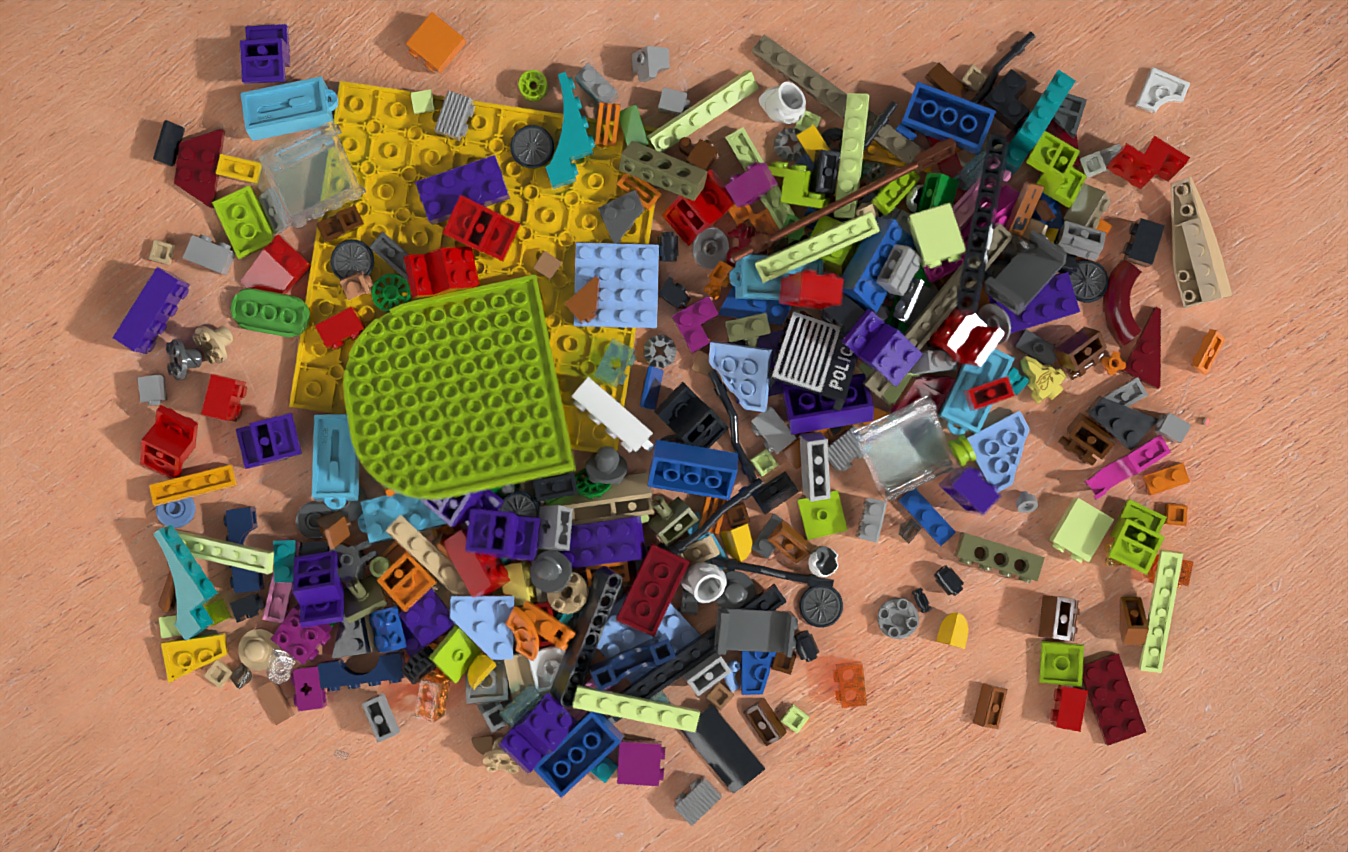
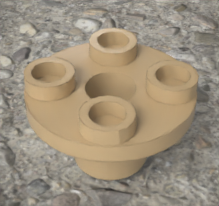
M202 325L195 330V335L192 336L193 342L198 347H201L209 363H222L226 360L227 353L225 347L233 342V336L226 327L220 326L212 331L207 326Z
M572 572L570 581L563 591L547 593L548 601L552 608L560 613H574L580 610L586 603L588 585L582 576Z
M258 628L249 631L242 637L238 653L245 666L252 670L260 671L272 667L280 657L281 647L270 640L274 634L273 632Z
M503 737L496 739L492 746V751L483 755V763L486 765V770L490 772L503 770L511 774L518 773L521 767L498 746Z

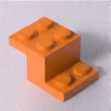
M396 541L379 556L387 558L392 566L377 582L404 611L410 609L437 583L426 569Z

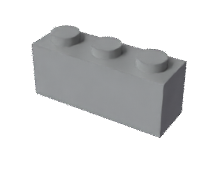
M820 432L800 435L803 494L810 502L830 499L828 439Z

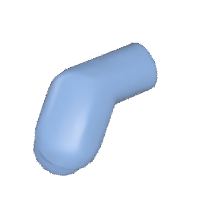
M735 660L727 663L732 672L724 677L731 692L740 687L735 679L738 670H740V663Z

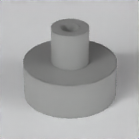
M1027 491L1021 492L1020 497L1016 500L1017 509L1021 513L1032 512L1038 507L1036 497L1028 494Z

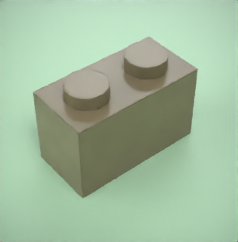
M1084 183L1073 205L1069 208L1063 219L1096 229L1101 215L1109 208L1110 198L1105 191Z

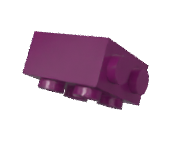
M297 604L292 608L270 640L301 664H304L308 660L312 662L319 654L317 649L320 645L324 646L330 639L331 635L329 633L333 627L329 624L302 628L299 623L300 605Z
M622 739L619 744L617 784L659 786V780H664V768H660V761L665 760V747H661L662 741Z

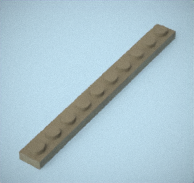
M764 34L752 49V53L842 119H845L847 94ZM868 110L865 135L873 127L877 115ZM888 123L880 129L873 141L904 164L915 161V156L923 150L913 141L898 133Z
M1000 223L994 224L985 271L1014 237ZM979 242V244L976 247H981L984 245V243ZM964 262L903 334L918 350L923 347L957 306L956 299ZM972 262L970 267H977L980 265V262ZM970 281L966 284V287L971 288L976 282ZM873 370L863 382L877 397H881L891 385L876 370Z

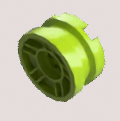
M529 70L521 75L518 86L522 96L532 102L542 100L548 92V83L543 73L538 70ZM536 82L537 88L531 89L529 85Z
M964 434L957 436L956 440L951 439L947 442L948 447L952 450L951 453L960 467L966 465L967 461L972 462L976 460L975 452Z

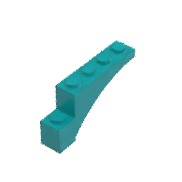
M1059 69L1008 144L1009 152L1005 169L1011 172V177L1037 144L1076 81Z
M566 72L558 74L564 102L562 132L553 159L549 165L545 166L553 189L577 182L575 177L579 175L575 163L571 164L570 162L592 155V148L596 147L592 135L588 136L586 128H589L585 116L581 117L579 109L582 108L579 96L574 97L572 90L576 88L572 76L567 77Z
M171 524L158 529L153 535L167 559L175 585L177 622L174 625L184 640L187 641L199 635L214 623L202 605L218 592Z

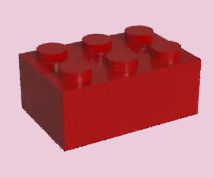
M803 270V272L789 274V277L781 279L779 304L814 309L841 305L843 279L836 278V274L833 273L816 275V271Z
M468 529L460 530L442 542L472 598L491 594L511 581L508 577L507 569L498 558L489 554L465 551Z

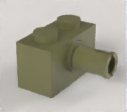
M766 312L725 321L729 342L742 340L745 341L746 346L759 348L758 336L770 334Z
M657 496L655 499L659 504L653 499L651 505L658 514L647 524L657 537L669 547L697 523L699 519L679 496L669 505H667L663 497Z

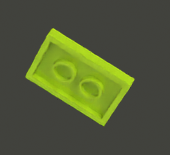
M246 186L212 202L238 259L264 249L275 238L252 186Z

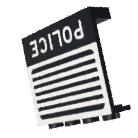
M793 312L791 319H786L783 330L787 331L786 335L781 334L778 343L781 350H776L772 361L776 363L775 368L770 367L767 379L771 380L768 388H772L773 383L775 384L777 380L835 399L833 409L841 412L858 357L841 342L846 336L839 330L841 327Z

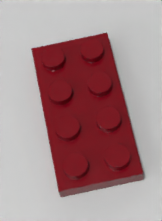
M651 543L617 614L616 621L654 637L690 561Z
M1119 653L1083 664L1082 680L1086 690H1088V697L1105 745L1109 746L1146 733L1147 731Z

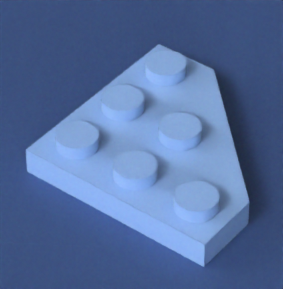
M717 341L710 342L709 364L721 375L722 381L728 389L734 392L740 400L741 406L746 410L767 411L769 379H767L771 367L772 349Z
M1020 411L986 427L978 434L967 437L975 452V462L983 474L985 481L992 482L999 489L997 493L1013 485L1015 472L1030 428Z
M471 595L450 596V618L491 659H513V632L505 624L514 608V596L482 595L473 598Z

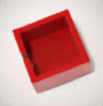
M211 374L201 415L236 422L237 418H240L242 414L240 401L242 398H245L247 393L246 382Z

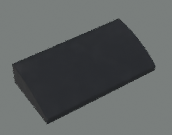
M712 703L700 712L695 732L681 730L733 794L766 769Z

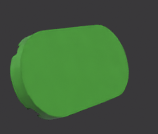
M249 288L236 294L231 302L232 317L243 329L283 337H294L302 334L310 322L308 306L297 296Z

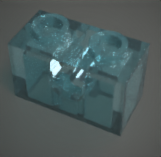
M612 339L594 377L615 388L618 385L622 386L628 376L625 374L627 367H632L637 358L634 355L635 350ZM617 359H620V364L622 365V367H617L616 370H614L611 362H616Z

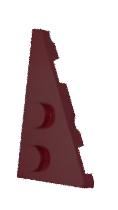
M1154 307L1126 361V367L1122 370V372L1134 378L1138 377L1140 381L1155 389H1159L1161 386V309L1158 307Z

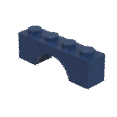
M256 507L226 510L224 515V525L228 528L226 541L244 545L247 535L258 528ZM229 565V568H232L233 575L230 578V585L234 589V593L264 589L263 573Z
M666 633L593 664L589 666V670L598 691H601L619 683L623 677L638 669L653 665L658 666L676 658V655Z
M404 651L382 654L376 667L367 673H358L351 670L344 663L343 659L320 662L318 664L321 689L327 688V692L340 690V686H348V689L361 687L360 684L368 683L369 686L381 685V681L389 680V684L402 682V678H405L401 671L406 664Z

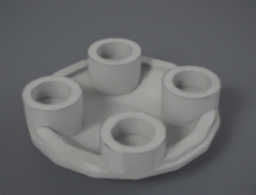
M890 599L878 611L877 621L879 628L890 638L903 639L909 637L919 625L917 609L906 599Z

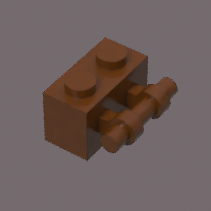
M688 137L681 138L679 150L688 157L686 163L708 171L717 157L716 145L707 139L705 141L699 139L694 147L691 145V140Z
M1084 326L1055 348L1054 352L1060 365L1072 370L1068 376L1074 380L1077 377L1083 376L1091 366L1095 367L1100 363V359L1105 356L1103 351L1107 349V346L1100 331Z
M1079 413L1067 427L1068 436L1071 439L1062 436L1058 441L1064 446L1066 451L1073 452L1079 457V460L1083 463L1087 462L1091 466L1097 461L1092 456L1093 454L1102 460L1115 445L1113 435L1082 413ZM1079 443L1086 449H1081L1079 446H1077V444Z
M1043 595L1038 637L1074 642L1075 633L1077 634L1078 631L1076 621L1077 615L1080 613L1078 608L1079 600Z

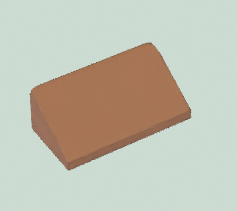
M275 679L256 689L276 725L295 715Z

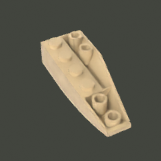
M1188 177L1170 183L1173 270L1183 307L1188 308L1232 296L1215 233L1192 178Z
M649 472L626 475L621 483L611 484V489H608L601 497L596 496L590 499V497L577 494L561 497L544 504V506L560 505L573 509L571 526L655 513L654 507L651 505L653 500L651 487H648Z

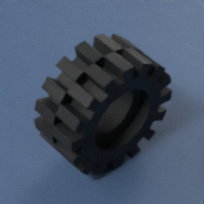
M430 646L425 647L423 650L421 649L402 668L401 672L414 685L425 679L436 668V665L429 658L434 652Z

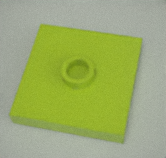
M838 490L830 492V499L811 502L808 498L797 500L807 540L848 530Z
M455 625L429 658L456 684L482 650L459 626Z
M1042 640L1039 683L1082 687L1084 644Z

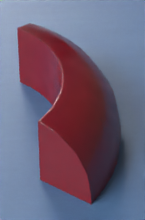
M1121 260L1111 272L1108 289L1105 295H1103V312H1105L1107 327L1120 347L1128 344L1142 331L1136 324L1130 308L1131 290L1142 271L1126 260Z

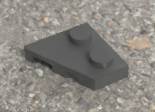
M1067 94L1052 120L1070 137L1075 138L1087 99Z
M636 190L598 208L614 244L621 242V238L634 225V221L645 210Z

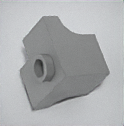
M646 46L631 53L633 74H638L639 82L650 81L656 78L657 73L670 69L669 48Z
M510 700L502 704L500 702H488L477 705L491 733L519 719L516 718L514 706Z

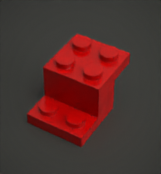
M1154 135L1140 151L1126 143L1109 161L1106 168L1112 171L1114 175L1128 181L1132 186L1142 189L1155 175L1169 182L1188 163L1190 157Z
M711 169L707 171L705 186L695 201L679 195L662 216L689 246L694 242L699 233L701 234L704 230L716 224L735 205V202L726 189L725 184Z
M460 195L443 234L504 262L521 224Z
M470 246L439 248L426 254L404 256L412 298L437 296L480 286L474 255Z
M953 309L928 339L927 343L930 346L943 348L957 363L981 367L1005 333L1000 328L987 326L975 314L965 317L960 314L959 309Z
M160 405L156 410L155 424L142 438L140 464L169 479L181 477L182 464L196 447L198 422L177 413L171 408Z

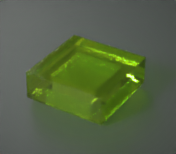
M224 599L204 607L214 622L210 625L211 627L232 618Z

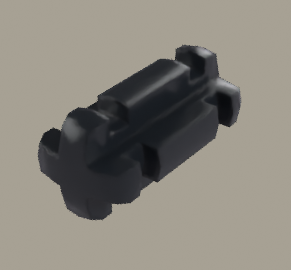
M917 588L912 591V595H915L914 599L918 607L922 609L920 611L927 613L932 607L928 605L930 603L925 593L922 592L923 589Z

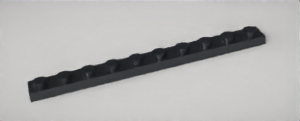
M772 584L738 609L776 610L787 601L777 586ZM716 625L675 653L676 658L656 666L619 692V694L649 700L716 652L714 649ZM612 716L615 722L622 719V717Z

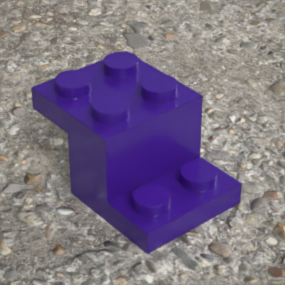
M288 25L245 26L246 40H240L242 82L244 84L286 82L285 67H290Z
M870 309L866 310L841 341L861 361L879 372L895 387H897L923 355L899 330L884 323Z
M292 413L249 423V426L236 429L245 469L287 460L288 457L302 454Z
M490 489L442 499H421L427 507L451 527L464 522L469 525L471 509L499 511L504 502Z
M471 509L465 551L489 554L495 558L536 561L541 519L520 517L512 512Z
M336 551L294 557L293 594L300 605L299 623L302 628L343 621L344 585L337 573Z
M433 588L424 594L410 609L398 614L407 646L404 649L411 658L456 624L450 618L449 608Z
M546 693L532 710L523 713L499 742L498 746L528 774L535 768L543 756L551 754L557 749L578 721L549 693Z

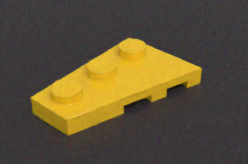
M225 633L193 637L187 641L183 638L163 641L161 643L168 683L228 654Z

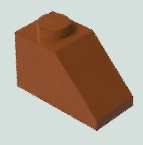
M597 276L564 303L582 324L585 321L587 324L590 323L597 316L595 313L598 311L600 280Z
M341 511L317 518L322 538L330 549L335 548L350 536L348 528L351 527L349 517L344 516Z
M1120 597L1119 629L1123 645H1144L1149 627L1141 597Z

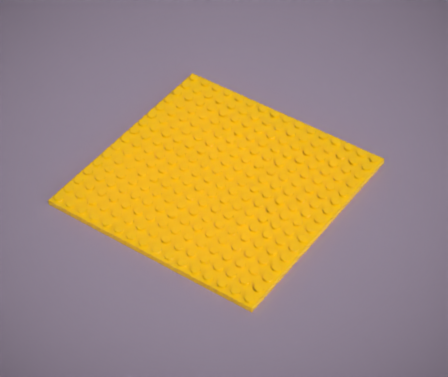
M340 81L337 96L338 106L335 109L318 222L335 216L337 212L355 205L364 225L328 243L324 242L317 227L305 301L310 312V322L307 329L300 334L289 407L334 414H347L343 376L349 360L348 355L356 340L352 341V339L345 341V345L337 350H333V348L328 349L325 347L314 325L351 306L356 308L365 327L376 318L379 319L388 313L375 305L372 299V290L369 294L364 293L348 300L339 282L340 279L331 268V255L335 247L343 241L350 239L362 241L370 246L382 232L409 255L426 254L446 247H468V245L443 234L448 220L434 225L428 221L415 182L495 155L510 199L487 206V208L520 223L521 226L504 262L472 248L480 286L536 274L571 449L597 453L601 447L609 446L618 451L620 438L617 436L614 439L605 431L607 426L603 423L598 425L589 417L591 413L587 409L584 411L579 409L573 403L575 399L572 395L589 377L625 408L636 328L574 326V314L564 303L575 293L576 243L614 244L598 208L627 194L616 185L625 174V172L619 170L621 154L627 148L620 122L618 124L616 146L595 144L596 147L592 148V155L570 162L571 164L575 163L579 173V175L575 176L577 182L553 189L545 166L550 164L558 147L564 114L473 101V105H475L473 116L468 117L466 136H462L459 141L438 134L434 130L446 96L433 95L435 111L415 115L411 98L412 91ZM586 117L589 128H586L587 135H592L595 143L598 119ZM602 120L600 136L602 140H604L606 120ZM610 121L609 141H612L614 121ZM528 125H537L546 129L554 142V152L551 159L545 165L535 169L526 168L518 164L514 160L510 149L514 134L520 128ZM643 126L646 136L658 129ZM629 175L628 179H630L633 183H635L638 187H640L652 198L655 196L652 192H650L647 188L640 184L636 179ZM624 181L623 184L631 191L635 190ZM649 183L652 187H654L657 190L658 186ZM637 192L639 197L649 204L650 201ZM655 204L649 211L647 209L643 211L640 217L634 221V225L621 238L619 244H649ZM371 249L374 255V267L369 276L373 285L379 277L385 274L401 276ZM544 251L562 262L551 280L533 268ZM387 278L386 281L390 285L391 279ZM397 278L395 279V285L399 282ZM382 282L379 283L380 287H385ZM403 284L399 289L405 288L406 285ZM377 290L376 295L382 294V291ZM407 292L401 293L400 295L407 297ZM411 294V298H410V301H409V302L414 301V300L423 299V298H428V297L412 298V294ZM384 298L378 299V303H381ZM398 298L400 304H403L404 301ZM389 301L384 305V308H388Z

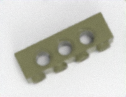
M632 141L621 154L620 171L692 201H695L705 186L707 171L635 141Z
M961 532L954 555L960 557L959 562L971 565L973 561L979 563L978 568L991 571V568L999 569L998 574L1007 577L1015 574L1019 576L1018 580L1031 583V580L1038 582L1045 557ZM977 547L983 549V556L980 558H976L974 555ZM997 553L1003 555V561L1000 564H996L994 561ZM1021 559L1023 567L1017 571L1014 568V563L1016 560Z

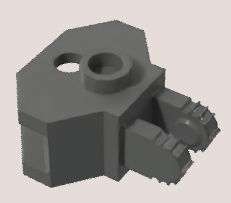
M369 540L357 546L340 543L335 548L329 549V551H336L337 573L342 581L347 582L351 579L354 583L353 577H357L359 581L363 580L365 566L369 565L368 562L378 556L377 551L364 555L363 550L372 545V543H369Z

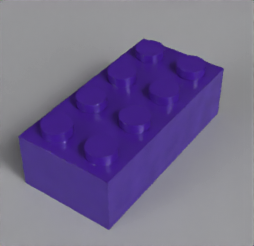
M495 155L415 182L428 221L432 225L449 220L460 195L485 207L510 199Z
M156 267L114 334L113 339L134 352L143 354L151 352L156 345L155 340L158 335H161L166 330L168 319L177 312L178 303L187 296L190 284L173 273Z
M1068 272L1052 277L1019 315H1016L989 296V303L999 305L1007 313L1011 324L1010 334L1080 312Z
M865 373L852 376L841 412L833 409L835 399L792 385L784 386L783 400L791 434L873 421L872 398L869 389L863 384L866 380Z
M974 466L972 468L954 467L939 484L962 508L972 514L984 515L1001 497L997 493L999 489L992 482L984 481L981 478L983 474Z
M641 516L572 525L569 551L558 552L567 557L572 564V568L645 558L646 550Z

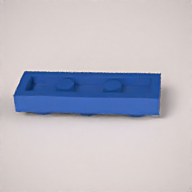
M915 487L909 489L898 500L939 546H942L956 533Z

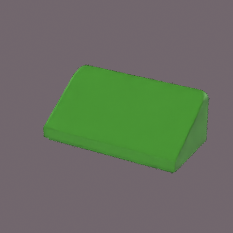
M637 105L621 110L619 122L627 146L632 141L648 147L649 143Z

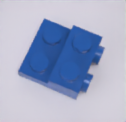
M397 606L379 609L369 614V623L373 629L374 644L378 652H390L407 647Z

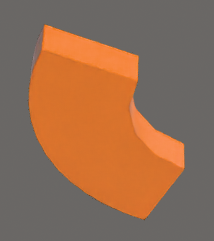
M515 606L505 625L515 635L517 642L516 651L534 661L539 651L537 631L529 617Z

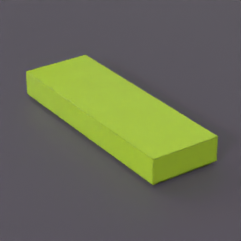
M912 171L885 185L871 202L887 216L921 177L915 171Z

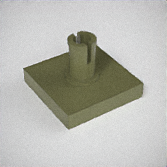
M370 575L361 581L357 577H353L354 583L351 579L346 582L347 587L344 588V612L349 623L387 606L383 587L377 582L378 577Z

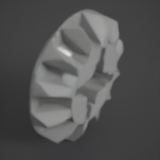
M786 128L780 131L774 140L775 152L783 160L795 161L805 153L804 148L796 138V135L801 133L796 128ZM788 136L792 142H799L793 146V152L789 146H783L788 142Z
M655 335L648 339L644 346V357L651 366L664 368L675 360L677 350L672 339L665 335ZM655 344L659 348L667 345L664 350L667 358L662 355L653 358L656 353L653 345Z

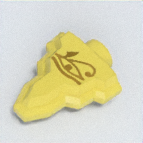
M1027 356L1020 360L1022 371L1029 379L1028 386L1032 390L1031 396L1037 404L1047 397L1052 400L1061 393L1063 388L1060 384L1068 376L1060 368L1055 370L1050 365H1041L1036 359Z

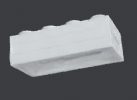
M589 377L572 395L575 399L573 403L582 411L587 409L591 413L589 417L598 425L603 423L607 426L605 431L614 439L617 436L622 439L621 445L630 453L632 450L637 452L642 446L648 452L654 448V445L648 440L653 432Z

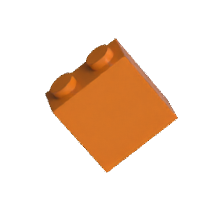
M431 12L407 41L406 45L410 49L408 53L416 60L421 58L425 61L424 66L433 73L436 70L441 74L463 48L466 41L457 31Z

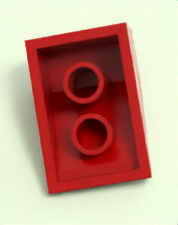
M278 234L263 249L240 282L247 289L255 288L287 294L311 269V263L284 237Z

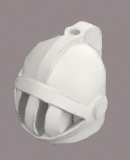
M784 82L781 85L770 87L759 97L760 106L769 118L775 122L795 123L801 120L804 115L806 105L804 94L799 87L791 82Z
M698 562L686 569L680 584L684 589L691 592L698 602L709 603L722 595L726 587L727 578L724 571L716 565Z

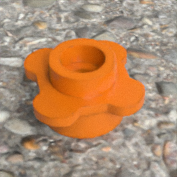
M1113 351L1110 356L1103 357L1101 360L1109 375H1115L1118 370H1123L1126 367V363L1122 361L1118 351Z

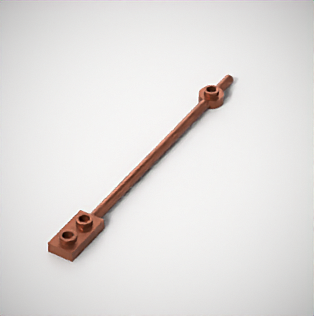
M952 137L947 140H941L934 147L928 150H921L915 156V161L770 235L761 233L755 235L751 239L749 246L731 254L733 261L736 262L752 253L760 254L769 249L773 242L914 170H917L919 173L954 155L955 141Z

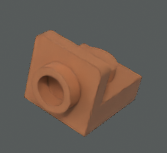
M363 270L339 281L348 300L364 293H371V286H373L369 274L365 275Z

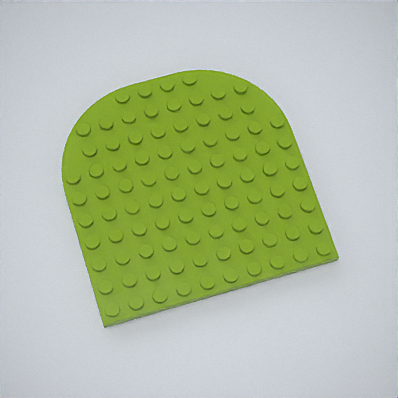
M536 274L403 303L390 309V312L381 318H376L355 341L348 355L349 360L343 376L349 432L355 453L362 465L384 487L411 498L442 499L575 470Z

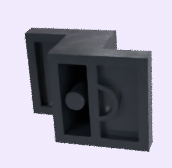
M684 382L675 388L654 410L662 421L687 445L710 448L729 429L716 413Z

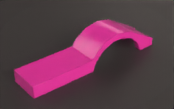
M1157 435L1124 457L1097 471L1085 481V484L1089 485L1095 494L1093 496L1094 499H1099L1110 488L1143 471L1171 453L1162 436Z

